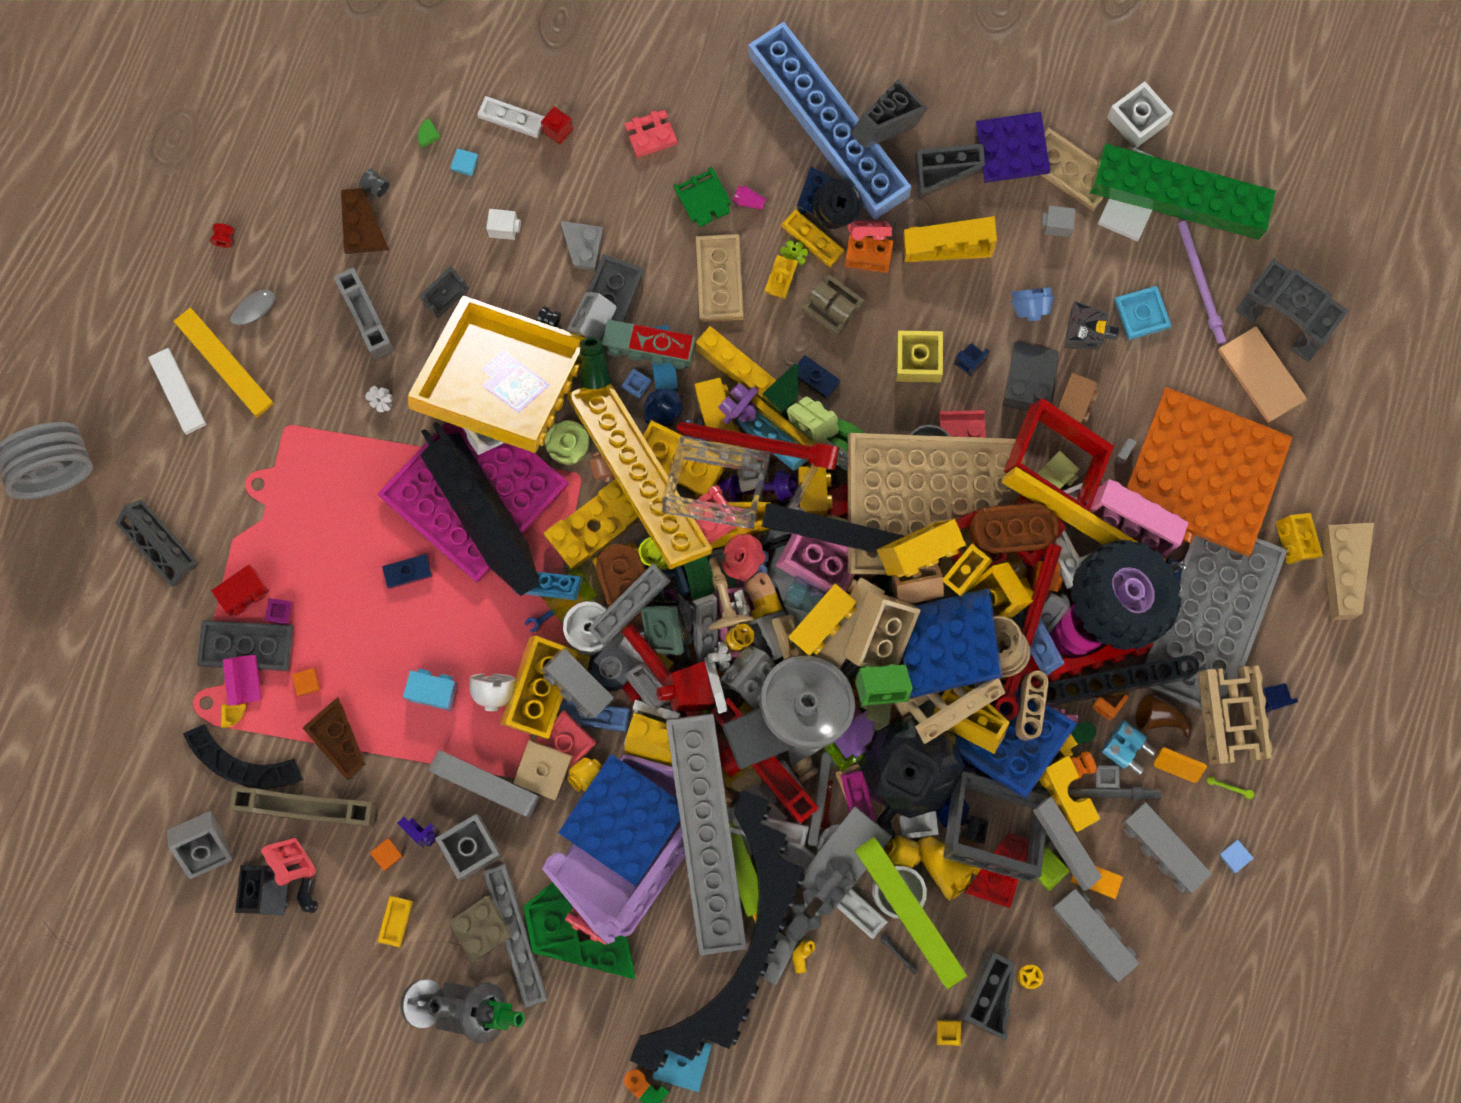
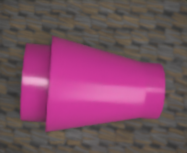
M738 185L732 202L737 203V206L762 210L766 198L745 185L744 187Z

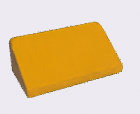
M1165 747L1158 750L1153 763L1154 767L1193 783L1198 782L1207 767L1202 762Z

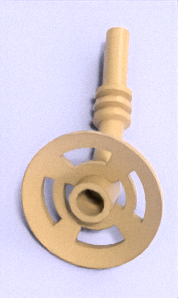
M716 558L710 559L709 565L713 574L712 582L714 589L719 594L723 613H721V619L708 627V631L754 621V617L736 615L735 610H732L727 592L728 584L726 577L721 572L718 560Z

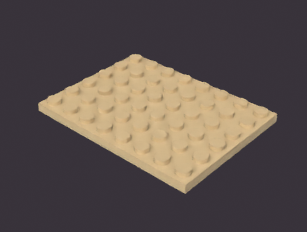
M849 433L848 522L907 536L936 521L956 520L977 509L1013 505L1021 494L1003 484L1002 479L1007 474L1004 472V468L1016 439ZM1025 455L1021 462L1023 465H1025ZM970 526L960 530L966 544L959 548L962 555L971 544L975 546L970 536ZM848 547V574L887 575L878 554ZM983 552L985 555L991 558L990 554ZM1015 552L1006 553L1008 559L1002 561L1001 564L1008 562L1017 577H1026V566L1021 557ZM946 556L942 557L940 566L941 573L945 576L954 566L950 557L946 558Z

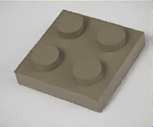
M490 896L484 897L448 921L471 962H476L513 937Z

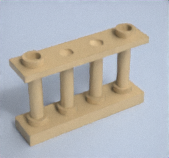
M999 678L978 683L980 686L969 693L963 686L953 688L959 699L950 705H947L938 693L940 692L914 698L909 697L908 702L895 703L902 716L911 712L919 723L915 728L922 742L926 744L1005 694ZM930 699L939 709V712L927 718L918 706Z

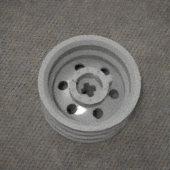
M67 422L45 423L23 429L1 441L0 474L7 495L21 500L38 499L70 489L85 480L91 474L93 465L87 449L84 448L85 444L79 428Z

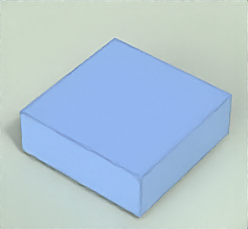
M1239 840L1234 841L1219 854L1220 858L1234 874L1253 859Z

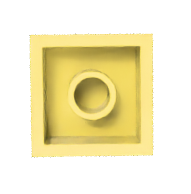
M898 331L896 338V382L940 383L943 376V331Z

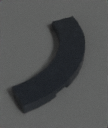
M205 724L183 733L187 744L196 757L212 772L233 783L247 787L269 789L285 787L304 781L297 761L294 758L277 764H252L239 760L227 753L215 741Z

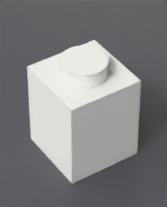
M489 209L486 227L489 237L515 240L516 233L520 232L521 220L517 218L516 212Z

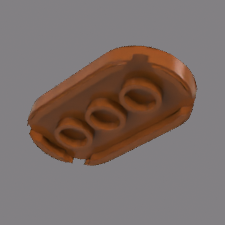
M1040 503L991 506L981 509L973 516L969 530L975 546L988 554L1033 551L1046 548L1049 543L1052 544L1058 534V521L1054 513Z
M626 544L610 545L597 558L596 572L608 608L645 572L643 563L640 560L641 557L637 551ZM654 598L647 605L656 606ZM641 611L622 631L633 624L639 633L644 632Z

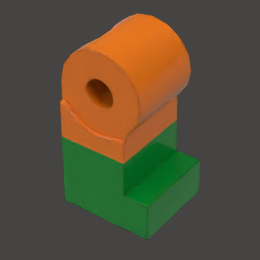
M639 1069L630 1070L624 1077L627 1089L643 1103H662L670 1093L665 1086H661L659 1090L647 1080L645 1073Z

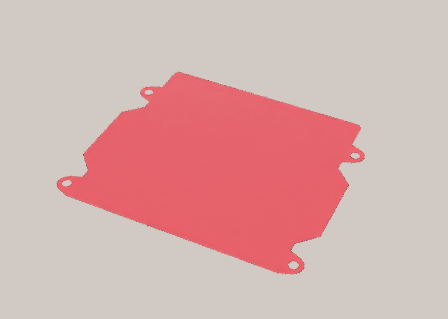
M296 425L286 426L282 432L275 466L257 470L251 473L245 481L246 492L252 498L265 505L263 518L232 539L222 581L224 582L247 565H251L257 571L269 591L265 593V597L255 603L252 602L246 606V610L237 616L233 615L231 617L225 613L219 602H217L213 621L278 624L265 621L269 598L292 601L293 608L289 625H293L295 628L290 672L258 670L261 700L240 703L247 705L246 712L237 724L229 728L315 743L303 730V727L338 697L361 752L431 764L439 749L493 775L515 779L527 743L531 740V734L500 725L506 705L498 707V711L484 710L485 706L478 705L470 695V676L485 674L486 677L492 676V674H504L513 676L515 679L529 637L538 636L571 648L563 631L564 618L572 607L583 602V598L579 593L576 600L525 594L520 596L492 569L476 583L383 501L377 494L420 450L421 446ZM554 469L569 482V485L527 529L523 536L528 542L537 572L566 575L564 572V559L544 537V532L561 519L565 520L576 511L581 477L575 472ZM256 478L264 480V487L259 491L254 490L251 486L252 481ZM424 554L427 555L433 577L392 589L387 588L382 566ZM554 609L556 614L545 620L538 632H530L535 627V622L533 621L526 626L525 621L527 619H537ZM315 668L321 691L298 697L292 674ZM418 669L430 671L431 676L439 677L440 674L453 677V681L458 684L451 711L405 700L403 694L410 670L417 672ZM225 680L221 686L206 688L198 692L193 700L194 711L201 718L214 726L221 727L222 704H228ZM205 696L211 697L213 700V705L208 710L200 707V700Z

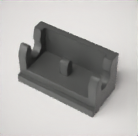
M450 266L419 295L422 304L436 318H439L469 290V287L462 277L460 278L455 269Z

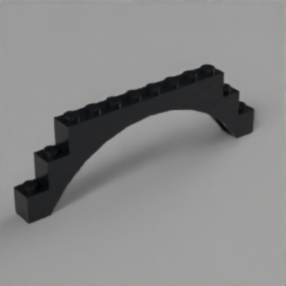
M742 790L733 811L749 841L757 871L759 893L757 916L748 950L732 978L719 994L699 1011L670 1027L639 1035L630 1056L631 1062L657 1072L659 1067H664L668 1058V1054L665 1053L666 1049L693 1061L695 1055L699 1057L705 1043L701 1042L702 1038L727 1049H730L731 1044L736 1045L741 1033L737 1029L740 1022L745 1023L750 1009L747 1008L749 1000H754L759 990V986L756 985L759 976L764 977L769 964L765 961L768 954L773 955L778 941L775 940L777 932L783 931L787 919L784 918L787 908L792 909L796 900V896L793 893L796 886L801 887L806 875L802 873L803 867L778 857V854H783L787 847L788 841L785 840L787 834L761 824L762 819L767 820L771 811V807L768 806V800Z

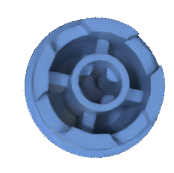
M1052 287L1013 291L1012 301L1010 302L1018 318L1027 317L1028 321L1041 320V315H1049L1051 313L1055 296H1052Z

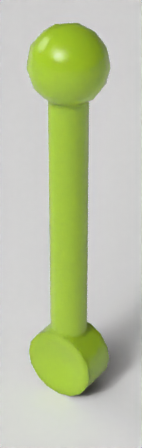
M1213 776L1207 778L1209 785L1215 784L1240 793L1246 799L1254 797L1252 790L1245 791L1218 781Z

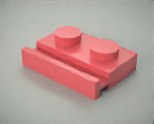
M985 410L940 411L939 426L946 430L951 437L986 438Z

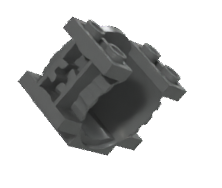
M1274 258L1235 310L1251 323L1256 321L1266 307L1286 315L1303 331L1290 350L1307 362L1313 358L1319 348H1322L1349 312V310L1330 298L1333 294L1294 268L1291 271Z

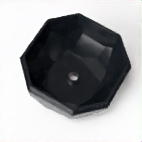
M911 713L892 718L889 721V725L876 730L872 737V742L869 743L867 751L859 763L870 798L907 818L943 809L965 768L955 734L946 730L924 744L915 728L919 723ZM913 768L915 773L908 775L905 770Z

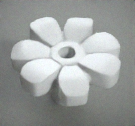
M376 386L370 388V392L366 393L365 398L370 401L369 405L372 408L376 407L378 412L389 411L392 408L390 402L393 400V397L388 389L380 388L378 390Z
M738 590L734 593L735 602L731 603L732 610L738 611L739 615L749 616L750 608L746 605L745 594L743 590Z
M724 641L718 642L715 653H708L709 663L717 662L720 671H727L730 665L729 660H731V653H727L728 647Z

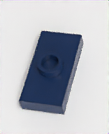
M806 355L797 364L798 379L826 399L830 397L841 381Z
M426 554L382 566L388 589L433 577Z

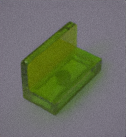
M577 568L567 574L580 576L583 580L576 600L540 596L560 622H564L568 611L576 604L586 601L590 602L597 596Z

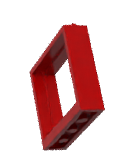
M1042 398L1029 406L1004 472L1008 473L1017 467L1077 505L1090 511L1114 446ZM1038 420L1093 456L1077 500L1021 463Z

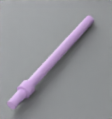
M1181 221L1178 223V227L1209 317L1207 320L1209 327L1214 332L1217 344H1224L1226 339L1222 330V319L1217 315L1187 222Z

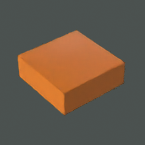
M315 668L292 674L298 697L321 691Z
M387 838L370 852L383 871L388 870L404 857L390 838Z

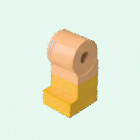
M758 572L751 576L748 581H745V591L751 597L755 610L751 611L754 620L782 610L775 588L766 573Z

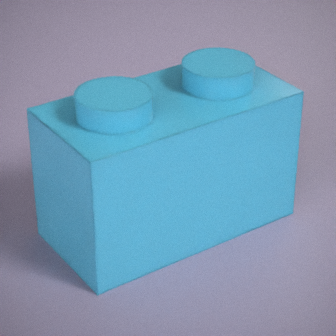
M418 669L417 672L410 670L403 698L407 701L451 711L458 684L453 681V677L440 674L439 677L431 676L430 671Z

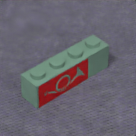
M608 319L602 346L606 354L618 357L619 355H624L635 361L645 359L650 360L651 363L656 365L666 363L671 364L672 367L677 369H685V367L691 368L696 337Z

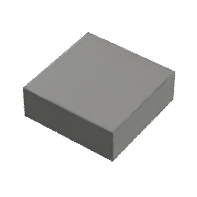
M1131 438L1127 439L1115 459L1116 464L1120 466L1124 464L1136 441Z
M1096 765L1095 788L1120 789L1119 765Z

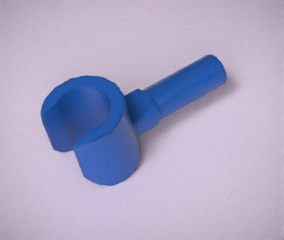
M552 609L537 619L529 618L525 621V625L527 626L534 621L535 627L530 632H538L541 624L556 614V612Z

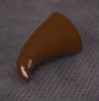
M1150 693L1146 694L1138 704L1135 721L1139 731L1142 732L1163 726L1178 727L1183 730L1185 737L1189 738L1192 726L1190 719L1182 710Z

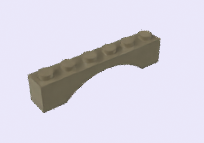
M233 786L229 810L249 814L374 828L377 804Z

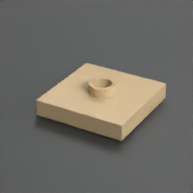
M529 740L513 784L556 801L558 800L573 756Z

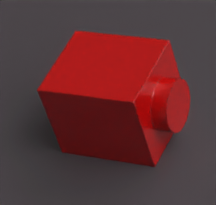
M555 106L540 122L543 133L559 145L573 130L571 118Z

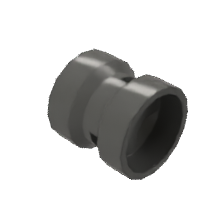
M370 168L362 175L359 186L365 190H370L371 194L378 199L387 192L390 181L385 177L378 176V172Z

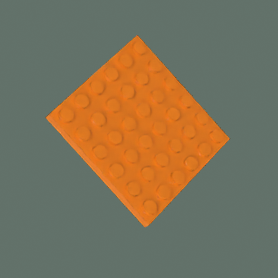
M1165 387L1126 488L1132 492L1139 493L1143 498L1152 503L1159 504L1161 508L1168 512L1179 515L1181 519L1188 522L1186 531L1249 557L1293 437Z

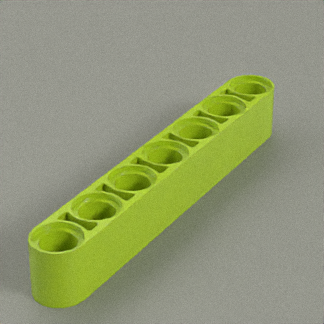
M872 837L854 849L945 988L948 990L966 978L965 971L877 839Z

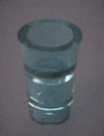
M796 575L788 589L783 605L810 613L827 592L812 586Z

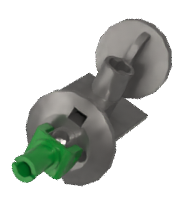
M419 979L409 984L404 990L400 1002L403 1019L409 1025L416 1028H428L437 1022L436 1029L464 1034L469 1040L479 1044L492 1041L499 1035L501 1030H508L509 1025L520 1028L525 1022L524 1013L512 1011V1004L507 1003L504 992L499 986L489 982L480 983L475 987L444 982L442 990L432 980Z

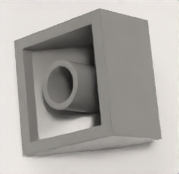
M211 811L167 830L168 848L189 879L233 860L221 826Z

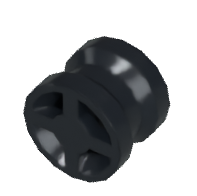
M543 306L536 321L557 328L561 319V312L550 311L549 307Z

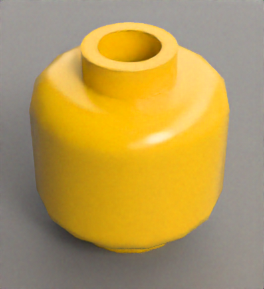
M584 757L569 769L568 781L576 791L586 792L602 766L596 759L591 760Z
M896 836L886 844L884 851L894 866L912 868L914 865L919 864L921 852L919 851L918 843L903 836Z

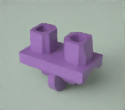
M741 383L737 384L729 394L738 402L735 403L730 397H726L718 406L726 415L722 421L727 425L738 415H740L739 420L741 422H745V420L749 422L754 421L757 417L756 405L754 403L749 405L748 403L758 390L754 386L748 390Z

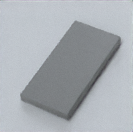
M855 806L803 871L806 875L802 885L806 888L815 889L814 879L817 874L826 875V865L829 860L835 862L846 861L852 866V875L856 883L866 868L854 849L872 837H875L881 847L884 848L892 838V835ZM836 870L816 896L825 902L845 876ZM854 884L842 888L844 897L854 886ZM842 899L839 901H831L833 910L838 906Z

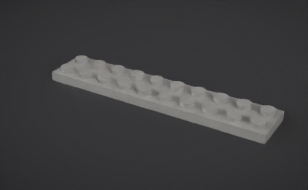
M714 713L668 719L666 724L699 955L747 949Z

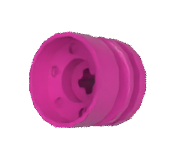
M1075 603L1070 606L1049 633L1058 652L1066 658L1084 657L1102 645L1101 642L1096 640V636L1093 633H1088L1083 628L1082 620L1080 617L1077 618L1074 612Z

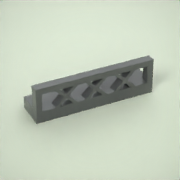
M142 499L124 506L115 524L171 587L179 583L184 573L196 569L199 564L197 560ZM126 518L131 521L132 528L126 524ZM140 533L145 537L146 544L142 542ZM154 549L159 552L160 560L155 556ZM169 565L176 572L174 576L169 571Z

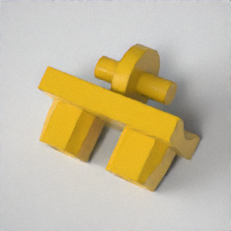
M777 255L764 293L786 299L798 261Z

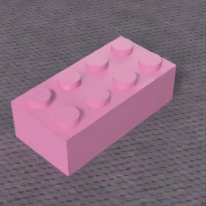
M1110 479L1098 488L1089 511L1137 542L1148 545L1150 550H1157L1163 557L1181 545L1188 526V522L1181 519L1179 515L1168 512L1161 508L1159 504L1148 501L1139 493L1132 492L1123 487L1119 482Z

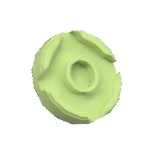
M565 420L558 424L556 423L547 432L545 445L548 454L554 461L559 464L571 465L583 460L587 455L590 439L584 426L576 421Z

